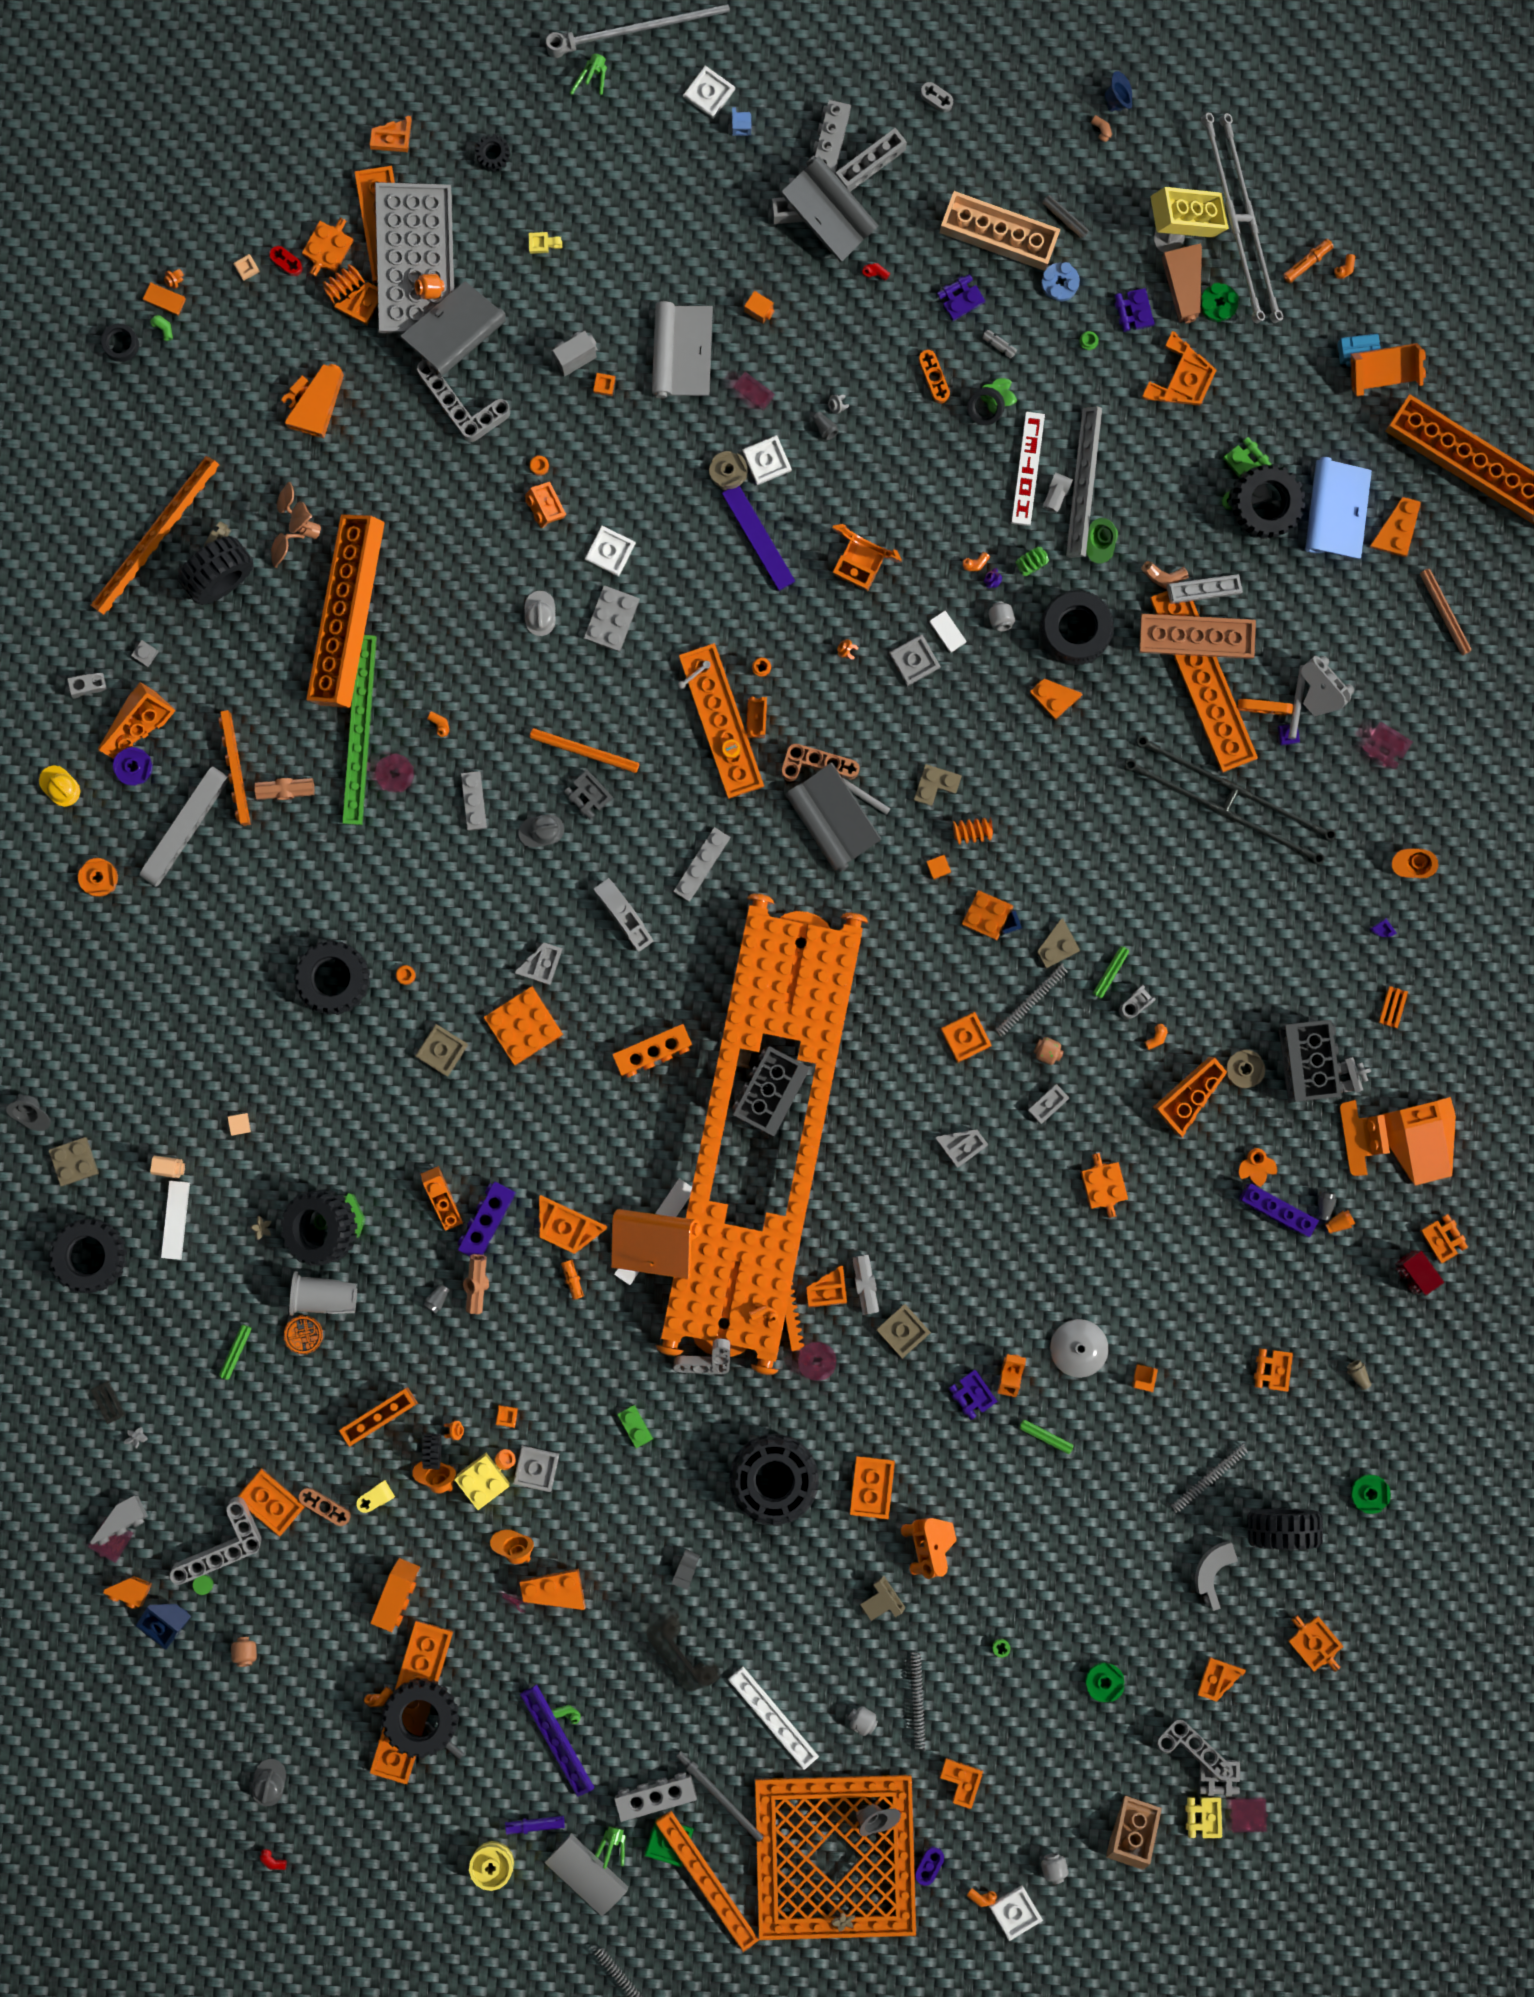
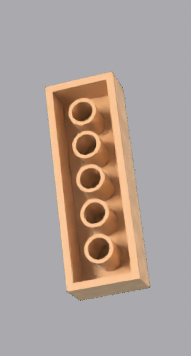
M956 191L952 194L940 228L941 234L1044 271L1048 266L1060 232L1059 228Z

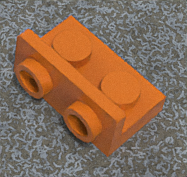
M550 482L532 487L525 494L526 503L531 508L534 519L540 528H544L548 523L566 516Z

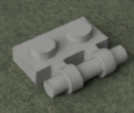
M1205 1760V1762H1207V1763H1212V1762L1214 1761V1760ZM1219 1760L1211 1767L1213 1770L1218 1767L1221 1771L1219 1773L1220 1776H1228L1226 1773L1228 1771L1227 1768L1221 1769L1218 1766L1221 1763ZM1226 1760L1233 1768V1775L1228 1781H1225V1786H1215V1781L1219 1780L1200 1764V1781H1208L1207 1786H1200V1794H1207L1208 1796H1214V1794H1225V1796L1240 1794V1788L1232 1786V1782H1240V1761Z

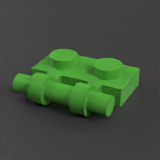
M1249 437L1243 441L1247 447L1244 451L1238 445L1223 458L1239 478L1242 473L1251 468L1265 464L1271 465L1269 457L1266 454L1263 455L1257 448V443L1255 441L1252 442ZM1251 452L1258 459L1256 463L1248 456Z

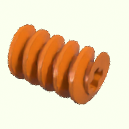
M351 264L347 265L349 271L344 268L341 269L342 275L335 273L336 280L329 277L330 284L326 281L322 282L323 289L333 304H335L334 297L341 300L340 293L347 296L346 289L352 292L353 284L360 287L359 280L365 283L360 273Z
M991 817L989 823L986 818H982L981 823L976 818L974 824H972L970 819H967L966 825L963 820H960L958 826L953 821L954 839L957 840L959 845L962 839L968 844L970 838L976 843L977 837L980 838L981 842H984L985 836L991 841L993 836Z

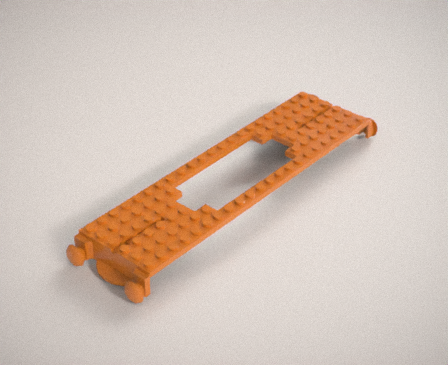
M754 893L746 898L753 902L752 905H749L686 1214L687 1219L699 1221L701 1233L696 1239L691 1240L690 1279L673 1278L661 1337L663 1344L656 1345V1349L666 1355H680L684 1350L677 1349L678 1343L681 1342V1338L684 1336L693 1337L698 1347L712 1355L713 1341L716 1339H726L730 1341V1357L741 1354L747 1348L753 1349L757 1353L758 1362L757 1365L751 1364V1368L763 1375H773L778 1372V1369L772 1367L773 1362H776L862 936L863 928H861V924H867L868 920L865 916L858 913H844L840 918L846 920V924H844L841 930L830 929L828 923L822 918L809 912L794 911L784 914L780 918L770 917L767 905H774L773 899L764 894ZM798 940H802L806 946L798 948L795 943ZM767 1034L801 1041L797 1060L813 1063L816 1066L786 1215L782 1216L766 1212L763 1231L724 1224L728 1204L709 1201L739 1051L744 1049L759 1052L762 1035ZM767 1305L778 1312V1320L773 1323L760 1317L752 1321L749 1312ZM721 1318L729 1320L730 1324L727 1328L719 1326L718 1322Z

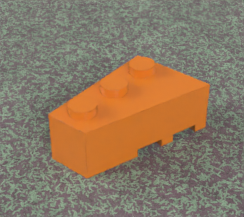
M401 1558L398 1559L388 1577L370 1624L389 1632H393L395 1626H400L403 1619L401 1612L407 1609L410 1601L407 1598L409 1593L412 1594L417 1583L414 1581L420 1566Z
M579 1569L520 1581L523 1602L585 1610L586 1608Z

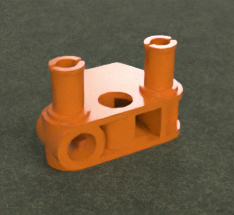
M927 1518L915 1520L912 1524L902 1525L901 1534L904 1537L913 1536L919 1562L911 1563L910 1573L912 1575L922 1574L926 1579L944 1576L948 1569L945 1553L956 1541L953 1523Z

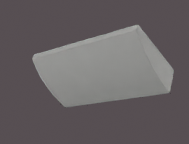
M572 1833L545 1861L547 1866L601 1916L608 1912L628 1890V1886L608 1867L604 1869V1863Z

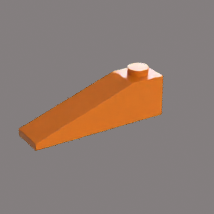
M140 682L125 701L100 744L99 751L115 759L119 752L132 747L133 743L140 738H146L148 733L156 727L158 729L162 727L176 710L157 692Z

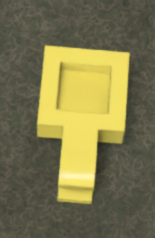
M548 232L529 233L530 254L549 253V247L554 249L562 248L561 237L548 238Z

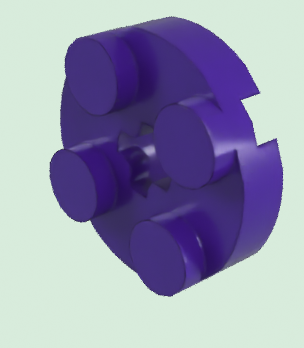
M128 747L116 755L113 762V770L122 783L137 786L145 783L151 776L153 764L151 757L144 750ZM133 761H136L138 769H135L134 772H131V768L128 767V764H132Z

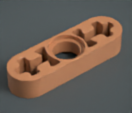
M305 1488L300 1492L299 1501L301 1504L332 1523L344 1526L350 1521L351 1514L348 1509L315 1489ZM311 1492L312 1498L316 1500L319 1496L321 1499L316 1503V1506L314 1507L312 1506L315 1503L314 1501H305L306 1497L304 1496V1493L307 1494ZM326 1501L330 1504L328 1512L320 1510L321 1502ZM334 1506L337 1507V1510H335V1512H337L338 1514H341L342 1512L345 1513L344 1517L346 1518V1521L342 1520L341 1522H339V1517L335 1514H333L332 1517L329 1516V1514L333 1512Z

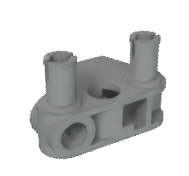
M1314 656L1300 669L1304 679L1311 685L1303 704L1314 717L1343 708L1351 700V695L1354 693L1353 686L1350 684L1344 685L1328 667L1329 659L1326 656Z

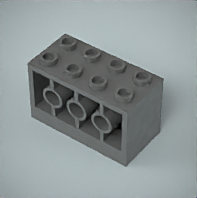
M1332 1020L1288 1024L1279 1027L1288 1103L1341 1097L1343 1083L1339 1081L1341 1066L1336 1058L1338 1044L1334 1043L1336 1027L1335 1024H1332ZM1310 1038L1313 1041V1045L1309 1043ZM1314 1058L1316 1063L1313 1064L1311 1059ZM1315 1076H1316V1078L1318 1079V1083H1317V1084H1316V1082H1314Z
M769 1046L767 1050H762L758 1058L761 1062L758 1067L754 1066L749 1077L752 1080L749 1084L745 1083L740 1093L743 1097L741 1101L736 1100L732 1111L734 1112L733 1117L774 1137L810 1067ZM780 1069L782 1076L773 1077L772 1070ZM771 1086L773 1093L765 1095L763 1087ZM762 1103L764 1111L756 1112L754 1105Z

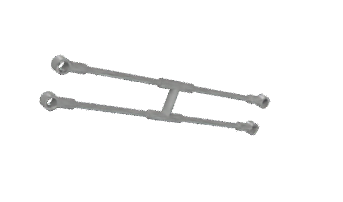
M1208 112L1201 117V122L1206 127L1208 138L1211 141L1226 199L1225 204L1230 225L1236 238L1251 297L1250 301L1253 310L1251 317L1254 323H1260L1265 319L1263 311L1260 310L1257 297H1255L1240 238L1238 222L1249 223L1269 295L1268 301L1272 312L1270 319L1273 323H1277L1283 319V314L1278 309L1276 298L1273 295L1258 237L1259 232L1253 208L1248 198L1233 140L1234 134L1231 127L1232 116L1226 113L1219 118V122L1224 127L1226 137L1229 140L1244 198L1243 204L1246 214L1235 213L1215 141L1216 135L1212 124L1214 117Z

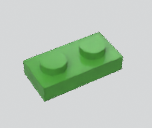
M635 1405L618 1413L635 1448L653 1439Z

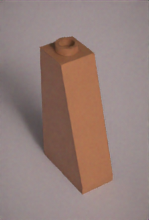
M1201 243L1164 252L1162 257L1179 322L1191 323L1196 320L1200 313Z

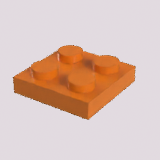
M978 890L962 925L997 941L1013 909V905Z

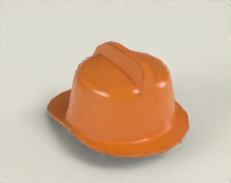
M1422 848L1403 849L1394 855L1392 869L1397 875L1402 877L1428 878L1437 871L1438 859L1431 851Z
M419 1462L414 1467L412 1473L415 1481L428 1486L432 1492L440 1494L453 1490V1480L456 1476L454 1467L440 1463L439 1469H423L422 1462Z
M501 1530L492 1536L490 1546L494 1552L504 1556L508 1562L521 1564L530 1561L534 1542L530 1537L518 1532Z

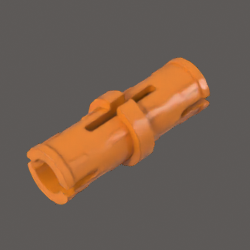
M573 1259L561 1263L566 1277L565 1283L568 1284L572 1300L584 1297L579 1282L580 1276L577 1275Z

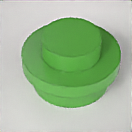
M1091 331L1084 332L1079 340L1080 346L1088 351L1095 349L1099 341L1098 336Z

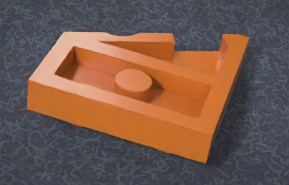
M406 116L405 120L397 123L392 121L385 126L372 128L370 149L408 152L411 116Z
M839 1266L833 1272L806 1287L808 1308L847 1304L843 1266Z

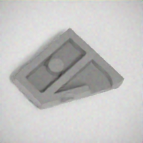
M543 943L516 970L515 974L551 985L563 949Z
M978 1130L937 1136L935 1138L957 1168L988 1146V1143Z

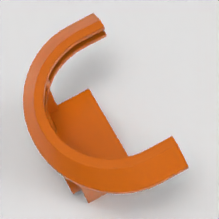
M844 524L832 526L835 532L850 541L833 571L835 576L868 592L884 558L897 563L902 562L897 550L891 551L871 543L850 531Z

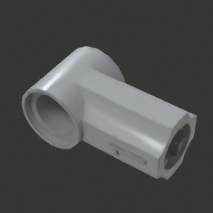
M1055 472L1043 508L1049 512L1057 513L1073 479Z

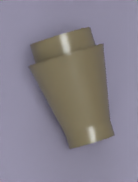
M1356 1360L1347 1366V1373L1359 1385L1361 1390H1366L1372 1385L1364 1363Z

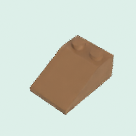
M1124 1796L1110 1837L1106 1858L1142 1870L1149 1866L1162 1808Z

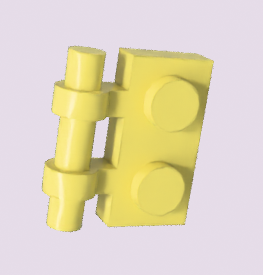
M1187 1797L1185 1812L1188 1814V1822L1186 1823L1188 1837L1196 1838V1830H1201L1202 1838H1222L1221 1797H1200L1201 1805H1195V1797ZM1195 1812H1201V1823H1196Z

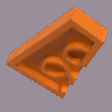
M1402 497L1369 548L1406 557L1421 502Z

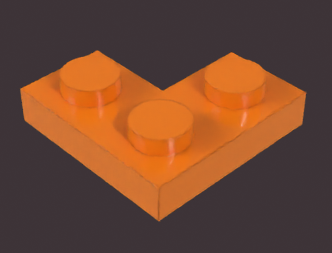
M945 1758L940 1778L958 1784L952 1802L972 1809L983 1770Z

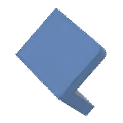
M732 107L733 136L751 135L750 112H736V107Z

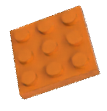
M533 986L484 1016L515 1066L563 1036V1033Z

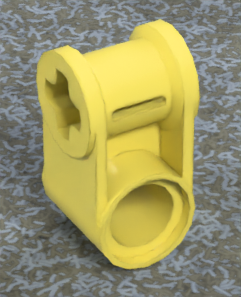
M385 1480L358 1498L356 1506L360 1512L367 1513L395 1498V1495ZM363 1499H365L366 1501L370 1500L371 1503L369 1504V1509L367 1507H362L361 1504L364 1503Z

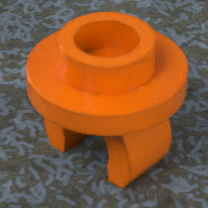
M180 269L173 273L168 270L165 272L164 281L168 287L176 289L178 288V283L183 281L182 277L184 274Z
M846 639L838 645V655L842 658L854 659L855 657L850 654V650H858V647L852 645V642Z
M460 1421L444 1424V1427L450 1428V1434L444 1435L445 1438L461 1439L464 1427Z

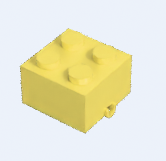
M487 1452L459 1472L454 1479L477 1510L506 1490L510 1484L501 1472L502 1469L497 1468L498 1466Z

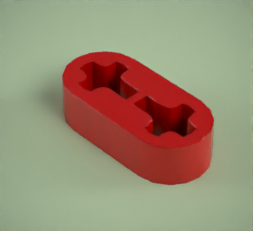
M275 246L270 250V258L275 265L290 276L301 274L302 264L293 254L281 246ZM275 253H281L284 261L279 257L276 259ZM290 262L292 265L296 264L297 269L291 270L289 264L287 263Z

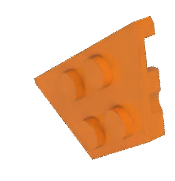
M542 1195L539 1196L540 1238L576 1254L608 1227Z

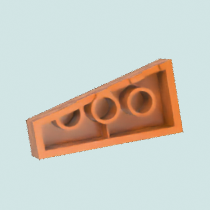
M1209 1056L1154 1105V1110L1177 1136L1183 1138L1186 1130L1193 1123L1196 1115L1204 1107L1207 1099L1215 1091L1227 1071L1215 1057Z

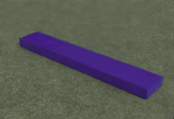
M738 486L723 492L722 496L778 591L795 583V579L741 487Z
M535 1685L520 1693L577 1797L592 1791L595 1788L539 1687Z

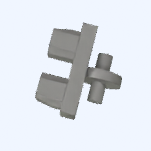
M1353 1057L1345 1059V1062L1340 1063L1341 1073L1339 1074H1350L1351 1080L1342 1082L1345 1092L1355 1091L1356 1093L1363 1090L1359 1075H1361L1362 1082L1368 1081L1366 1073L1371 1072V1069H1365L1362 1062L1357 1064L1358 1072Z

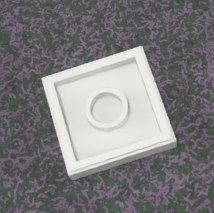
M704 66L683 94V98L714 119L735 91V86L707 66Z
M777 435L742 449L756 485L792 471Z
M601 526L585 557V561L619 577L636 542Z
M1023 1885L989 1906L1009 1941L1043 1921Z

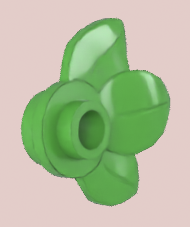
M999 378L992 384L982 387H990L999 391L1003 396L1005 406H1011L1017 402L1015 395L1008 390L1012 383L1009 379ZM988 395L980 396L981 400L987 403L988 410L995 414L997 404L994 398Z

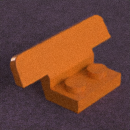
M1356 1100L1342 1103L1340 1112L1350 1173L1354 1176L1368 1175L1365 1156L1390 1153L1384 1115L1359 1118Z

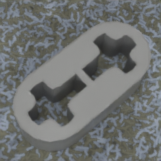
M927 82L922 86L921 97L924 101L941 112L951 110L953 98L949 93L932 82ZM926 90H933L932 94L926 95ZM947 99L948 105L945 104L944 106H942V101H945Z

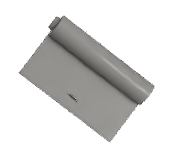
M666 301L656 303L652 393L657 398H667V396H709L713 306H675L673 303Z

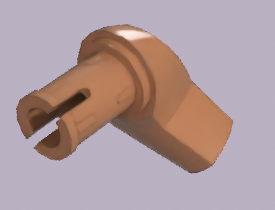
M1146 561L1141 568L1151 581L1166 590L1168 584L1178 583L1189 578L1185 567L1169 574L1160 570L1152 562Z

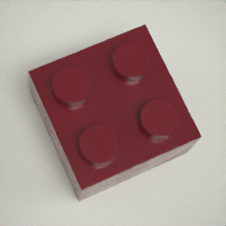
M1412 1250L1394 1263L1397 1267L1395 1269L1402 1279L1405 1278L1409 1283L1407 1287L1413 1294L1427 1296L1444 1283L1421 1250Z

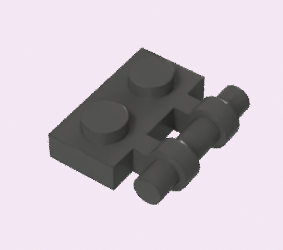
M588 770L573 782L578 788L576 791L573 792L570 787L564 791L568 796V800L574 803L580 809L579 812L589 820L595 816L590 810L593 806L600 811L613 799L610 793ZM582 793H583V794L588 798V800H589V802H588L586 805H585V803L579 798V796H580Z

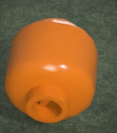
M422 274L415 281L416 294L424 300L437 299L442 291H444V282L437 274Z

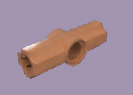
M282 778L272 782L255 783L257 800L274 798L289 800L299 796H312L315 792L313 778L297 780Z
M482 1254L470 1255L469 1276L463 1282L464 1290L467 1293L466 1312L469 1314L482 1313L484 1291L489 1288V1280L485 1275L487 1257Z

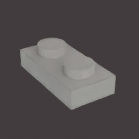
M1056 1084L1028 1111L1042 1124L1069 1097Z

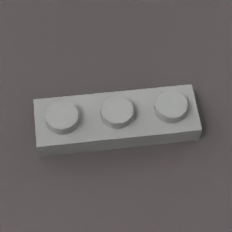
M481 772L461 773L467 830L487 829Z

